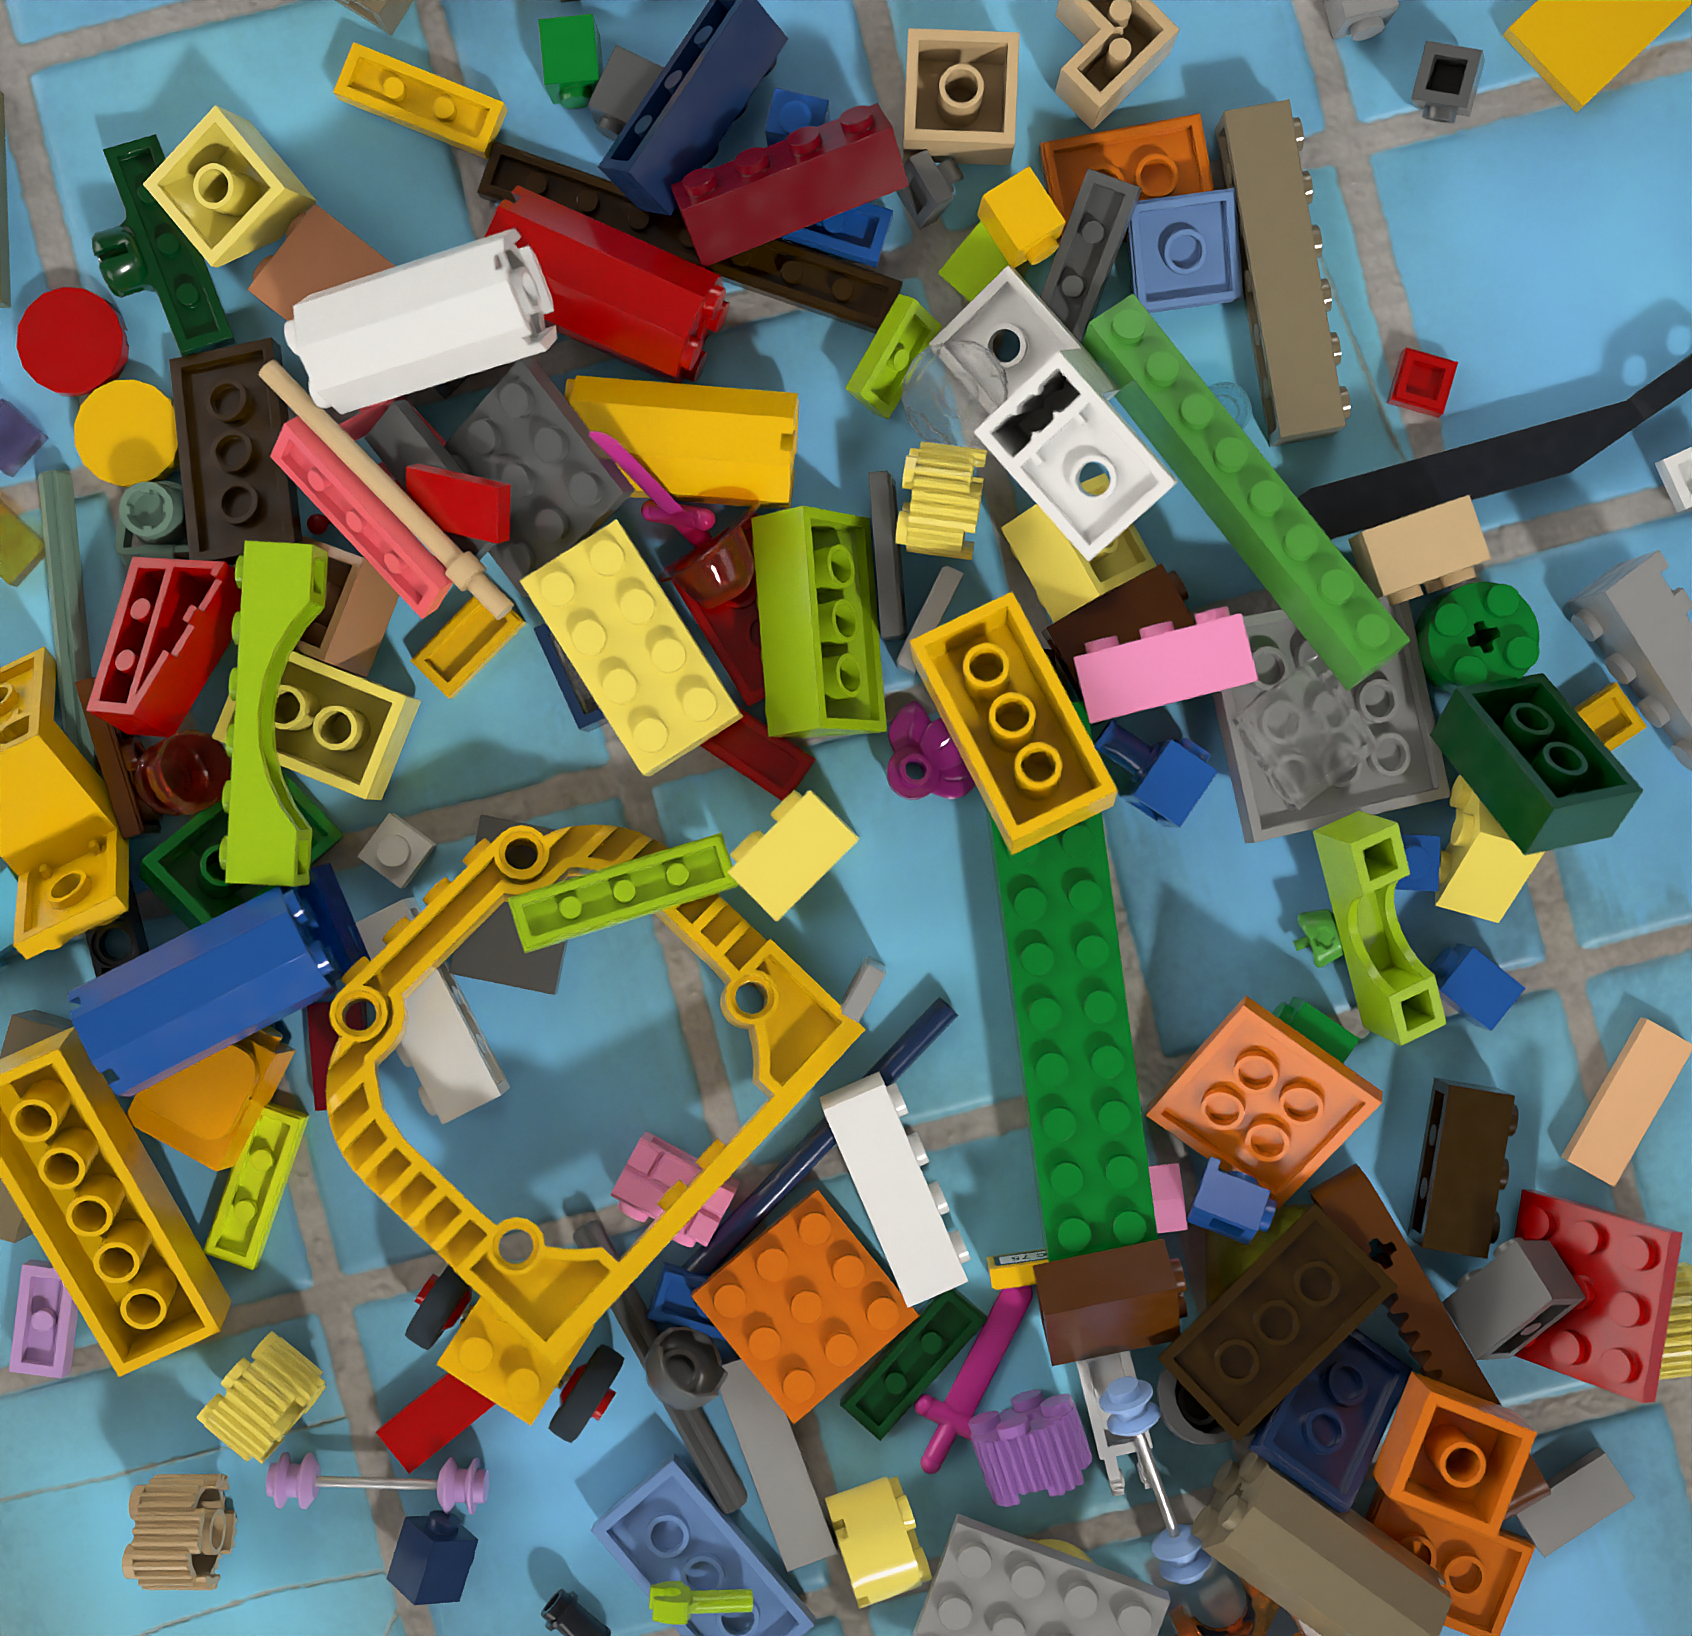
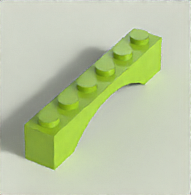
M245 541L244 555H240L236 562V584L239 589H242L241 611L235 613L232 622L233 641L236 645H239L238 666L232 669L229 677V694L231 700L235 701L234 724L229 725L226 733V752L229 757H232L231 780L226 781L222 795L224 812L229 814L228 836L223 837L219 849L220 866L223 870H226L225 883L277 886L309 885L312 828L296 807L282 775L276 750L275 710L279 684L290 654L306 628L325 608L328 552L312 544Z

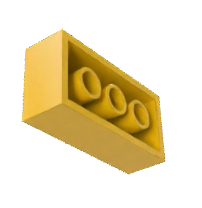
M1009 592L910 640L912 661L1011 855L1114 806L1118 790L1013 592Z

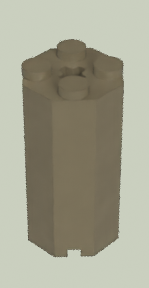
M1252 1450L1244 1455L1238 1463L1228 1459L1221 1465L1212 1483V1486L1216 1489L1209 1506H1206L1199 1513L1191 1530L1192 1534L1201 1540L1202 1550L1321 1636H1440L1452 1603L1450 1592L1441 1586L1447 1584L1444 1575L1351 1508L1349 1512L1338 1513Z

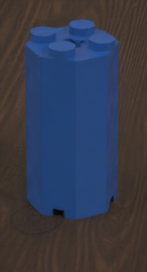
M277 886L67 992L68 1002L81 1005L70 1011L71 1021L92 1064L99 1073L112 1068L119 1079L110 1083L109 1086L116 1095L131 1097L337 991L335 980L342 977L344 971L330 946L325 948L322 942L316 939L312 930L320 927V924L305 897L300 899L294 889L288 892L281 886Z

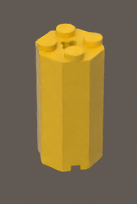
M576 375L575 379L567 378L565 399L588 429L604 433L618 441L675 501L783 510L791 508L795 479L794 460L795 454H797L798 393ZM618 466V468L622 471V473L625 475L628 481L635 488V491L629 497L651 499Z

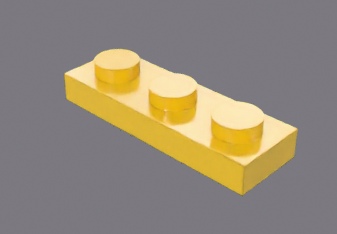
M355 42L351 46L333 91L340 101L487 160L508 111L505 103Z

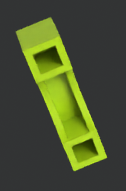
M1357 811L1314 830L1313 835L1363 1028L1402 1046L1446 1025L1435 975L1418 959L1409 946L1396 915L1394 904L1395 887L1401 878L1410 875L1398 823Z

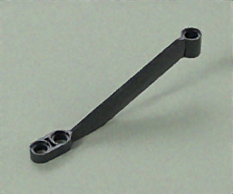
M1692 354L1640 389L1626 401L1313 487L1297 499L1328 538L1333 540L1383 525L1470 495L1471 501L1567 475L1691 390Z

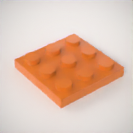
M1245 996L1149 1103L1146 1116L1208 1160L1210 1156L1221 1160L1219 1167L1225 1172L1239 1171L1254 1177L1259 1182L1258 1186L1270 1190L1268 1198L1277 1201L1276 1208L1279 1209L1382 1104L1383 1091L1254 1000Z
M816 1188L713 1273L701 1286L690 1293L693 1300L793 1424L799 1421L919 1317L912 1306L907 1307L901 1292Z

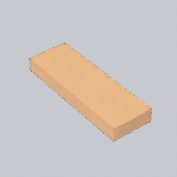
M1640 1017L1561 1158L1615 1187L1692 1052V1044L1651 1020Z

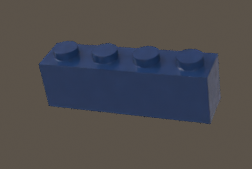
M709 0L598 165V168L639 210L672 215L674 210L678 208L670 185L682 181L688 173L703 168L704 165L708 164L715 157L720 141L732 123L745 112L749 97L761 79L767 76L775 67L777 55L787 42L788 37L757 0Z

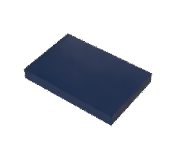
M1355 1329L1262 1419L1249 1449L1338 1513L1349 1512L1413 1369L1358 1329Z

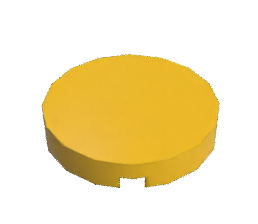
M135 379L114 380L95 389L81 404L74 423L75 447L84 466L100 480L122 488H130L132 485L144 481L157 482L165 480L180 464L174 402L160 389Z

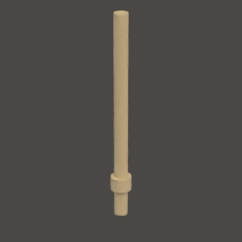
M271 360L262 367L259 376L447 568L445 575L461 591L468 589L497 620L504 617L514 604L484 574L486 567L470 551L464 553L323 408L318 407L314 403L312 397L276 360Z

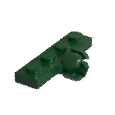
M154 134L103 149L126 210V219L120 226L97 232L91 239L94 256L98 258L99 269L111 292L121 298L142 291L155 292L160 299L182 357L215 350L236 343L202 254L143 185L166 159L157 135Z

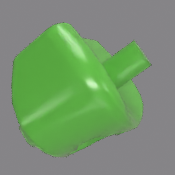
M1329 909L1302 912L1297 916V922L1306 936L1293 941L1296 951L1311 946L1313 963L1318 968L1325 967L1344 955L1334 913Z

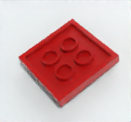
M1522 1189L1514 1238L1549 1240L1586 1299L1513 1356L1640 1403L1655 1402L1683 1232L1538 1190Z

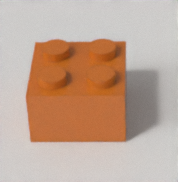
M1411 1371L1372 1471V1476L1389 1498L1496 1539L1537 1431L1516 1411Z

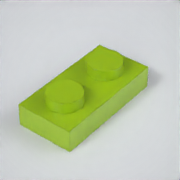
M899 294L845 389L873 414L889 420L930 349L931 345L929 343L938 335L942 325L914 298Z

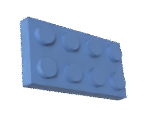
M673 1454L593 1523L591 1532L648 1598L650 1586L665 1581H682L691 1590L752 1589V1612L691 1614L687 1624L672 1625L681 1636H803L815 1625L813 1613L728 1514L721 1512L715 1499L676 1454Z

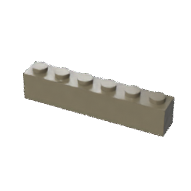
M1290 99L1226 110L1223 112L1215 128L1224 187L1225 189L1235 188L1243 296L1269 446L1273 447L1334 436L1346 426L1345 419L1350 417L1351 406L1348 390L1345 386H1339L1336 365H1339L1341 362L1339 337L1336 332L1330 333L1327 312L1331 310L1332 306L1331 288L1326 278H1320L1317 258L1322 256V236L1319 226L1317 224L1311 225L1308 205L1313 201V184L1310 173L1302 171L1299 151H1302L1304 145L1302 123L1299 117L1293 118Z

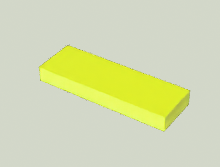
M269 1102L264 1107L261 1113L263 1115L261 1120L258 1118L235 1166L231 1167L203 1249L207 1255L250 1270L256 1269L260 1263L310 1116Z

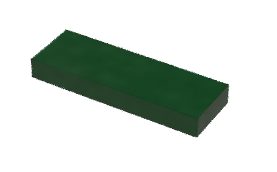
M956 1288L930 1298L917 1312L919 1317L894 1338L840 1399V1406L879 1441L884 1438L987 1322V1315Z

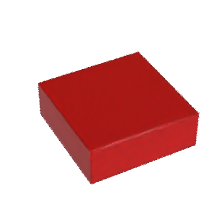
M1406 347L1401 351L1386 403L1439 418L1444 414L1458 362Z

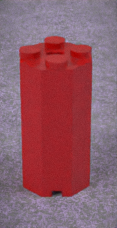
M517 185L512 191L517 202L513 203L504 199L498 205L484 238L515 228L521 236L514 243L518 249L529 246L536 254L553 299L554 312L544 314L545 327L548 328L556 325V332L670 383L682 384L685 379L695 383L706 363L708 353L702 350L710 330L715 333L720 331L730 303L724 300L726 288L723 286L721 275Z

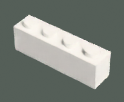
M415 897L402 899L344 929L349 941L345 942V949L353 965L364 956L372 961L387 946L382 941V938L393 925L405 916L412 921L422 912ZM447 960L405 1000L409 1018L405 1035L396 1047V1052L403 1064L408 1068L413 1066L422 1086L418 1087V1093L423 1106L431 1116L437 1114L442 1125L501 1096L510 1089L454 974H449L450 966Z
M876 1072L819 1097L824 1114L907 1307L909 1308L967 1283L968 1279L961 1264L971 1260L959 1230L948 1233L940 1216L949 1212L950 1209L938 1181L927 1185L920 1166L929 1163V1159L917 1132L907 1136L899 1117L909 1112L897 1084L894 1083L886 1087L880 1072Z

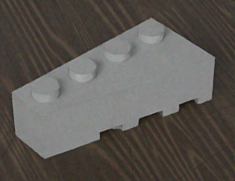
M1660 550L1614 565L1565 604L1574 614L1571 620L1576 630L1588 641L1596 642L1607 657L1605 665L1608 671L1617 681L1624 685L1628 684L1641 700L1638 703V707L1642 715L1655 727H1662L1674 743L1671 746L1674 756L1684 767L1692 771V623L1687 616V612L1692 609V601L1683 588H1677L1674 591L1669 588L1661 575V572L1668 568L1669 565Z

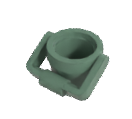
M161 480L157 482L144 481L128 488L120 499V516L115 542V550L123 563L130 566L132 557L190 560L182 485L176 482ZM133 533L146 545L131 547Z

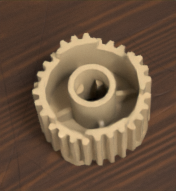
M224 1474L154 1475V1478L149 1480V1484L135 1485L129 1499V1515L135 1521V1527L132 1529L134 1539L126 1546L123 1553L122 1570L126 1579H138V1585L146 1590L216 1589L221 1576L220 1574H215V1569L219 1568V1559L222 1558V1554H231L232 1548L235 1547L234 1536L237 1533L235 1529V1524L237 1523L235 1510H227V1506L224 1505L226 1496L223 1495V1491L230 1488L228 1476Z

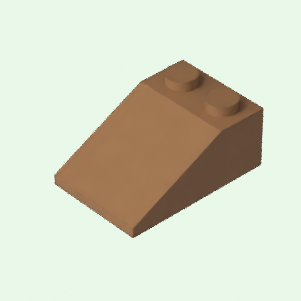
M302 536L303 544H312L328 552L325 608L306 628L294 650L367 678L400 595L364 557ZM232 564L231 567L235 569L236 564Z

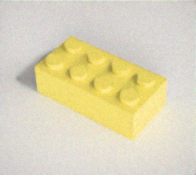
M617 519L520 580L642 775L651 776L743 718L735 702L626 530Z

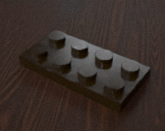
M272 337L169 359L190 560L226 562L228 565L236 564L238 557L244 555L245 541L303 544L297 486L270 457L284 423L289 421L287 404L259 376L262 367L271 360H276L283 367L281 346Z
M1314 1202L1158 1355L1157 1359L1238 1443L1398 1288V1285Z

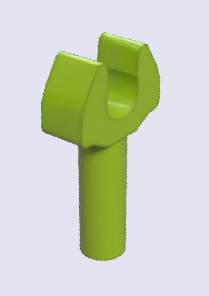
M665 1581L650 1586L649 1609L653 1610V1621L671 1625H685L691 1618V1614L752 1612L753 1591L752 1589L691 1590L682 1581Z

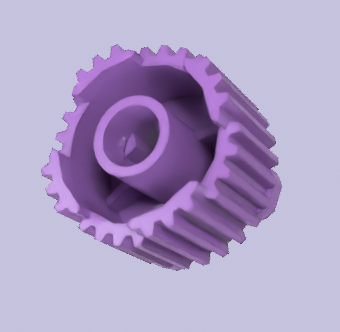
M1040 1389L1025 1391L1011 1398L1013 1408L1002 1410V1413H998V1411L984 1412L969 1420L971 1441L993 1504H998V1506L1005 1505V1507L1021 1504L1018 1496L1019 1493L1025 1495L1028 1492H1038L1045 1489L1048 1490L1050 1497L1064 1495L1065 1491L1074 1490L1075 1486L1084 1483L1081 1469H1085L1092 1462V1454L1071 1394H1059L1044 1399Z

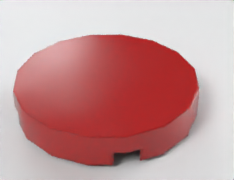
M61 287L43 293L26 308L18 325L16 348L23 368L37 384L61 396L90 395L95 389L117 380L129 356V344L126 343L127 335L125 332L127 328L123 317L110 302L84 288Z

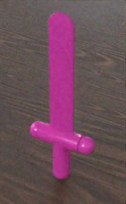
M589 432L590 438L652 499L645 501L641 507V514L645 520L673 525L695 548L712 540L708 530L715 524V515L711 510L678 504L618 441L601 432Z
M1030 1285L1001 1289L987 1316V1322L982 1326L945 1401L942 1402L934 1397L932 1398L928 1394H922L915 1401V1411L919 1415L938 1424L920 1460V1466L925 1473L935 1474L940 1470L957 1435L971 1441L968 1422L973 1417L1032 1301L1033 1291Z

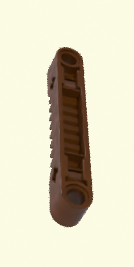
M1353 1164L1308 1190L1312 1202H1315L1398 1285V1288L1381 1304L1389 1310L1386 1314L1389 1320L1400 1329L1397 1333L1398 1336L1410 1347L1408 1353L1421 1366L1419 1369L1421 1375L1502 1406L1384 1203L1362 1169L1357 1164ZM1376 1238L1379 1240L1376 1244L1379 1253L1371 1257L1369 1255L1371 1252L1369 1242ZM1530 1453L1503 1521L1508 1520L1551 1495V1490Z

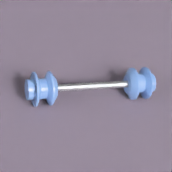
M1131 1376L1118 1378L1107 1386L1106 1391L1099 1399V1405L1104 1412L1111 1414L1107 1420L1109 1431L1116 1435L1134 1436L1167 1527L1154 1538L1151 1545L1153 1555L1161 1560L1159 1572L1164 1579L1179 1584L1196 1582L1210 1567L1212 1556L1202 1550L1201 1540L1192 1534L1193 1525L1176 1523L1145 1432L1158 1421L1161 1415L1159 1406L1149 1401L1153 1395L1152 1386L1147 1381L1137 1380V1378Z

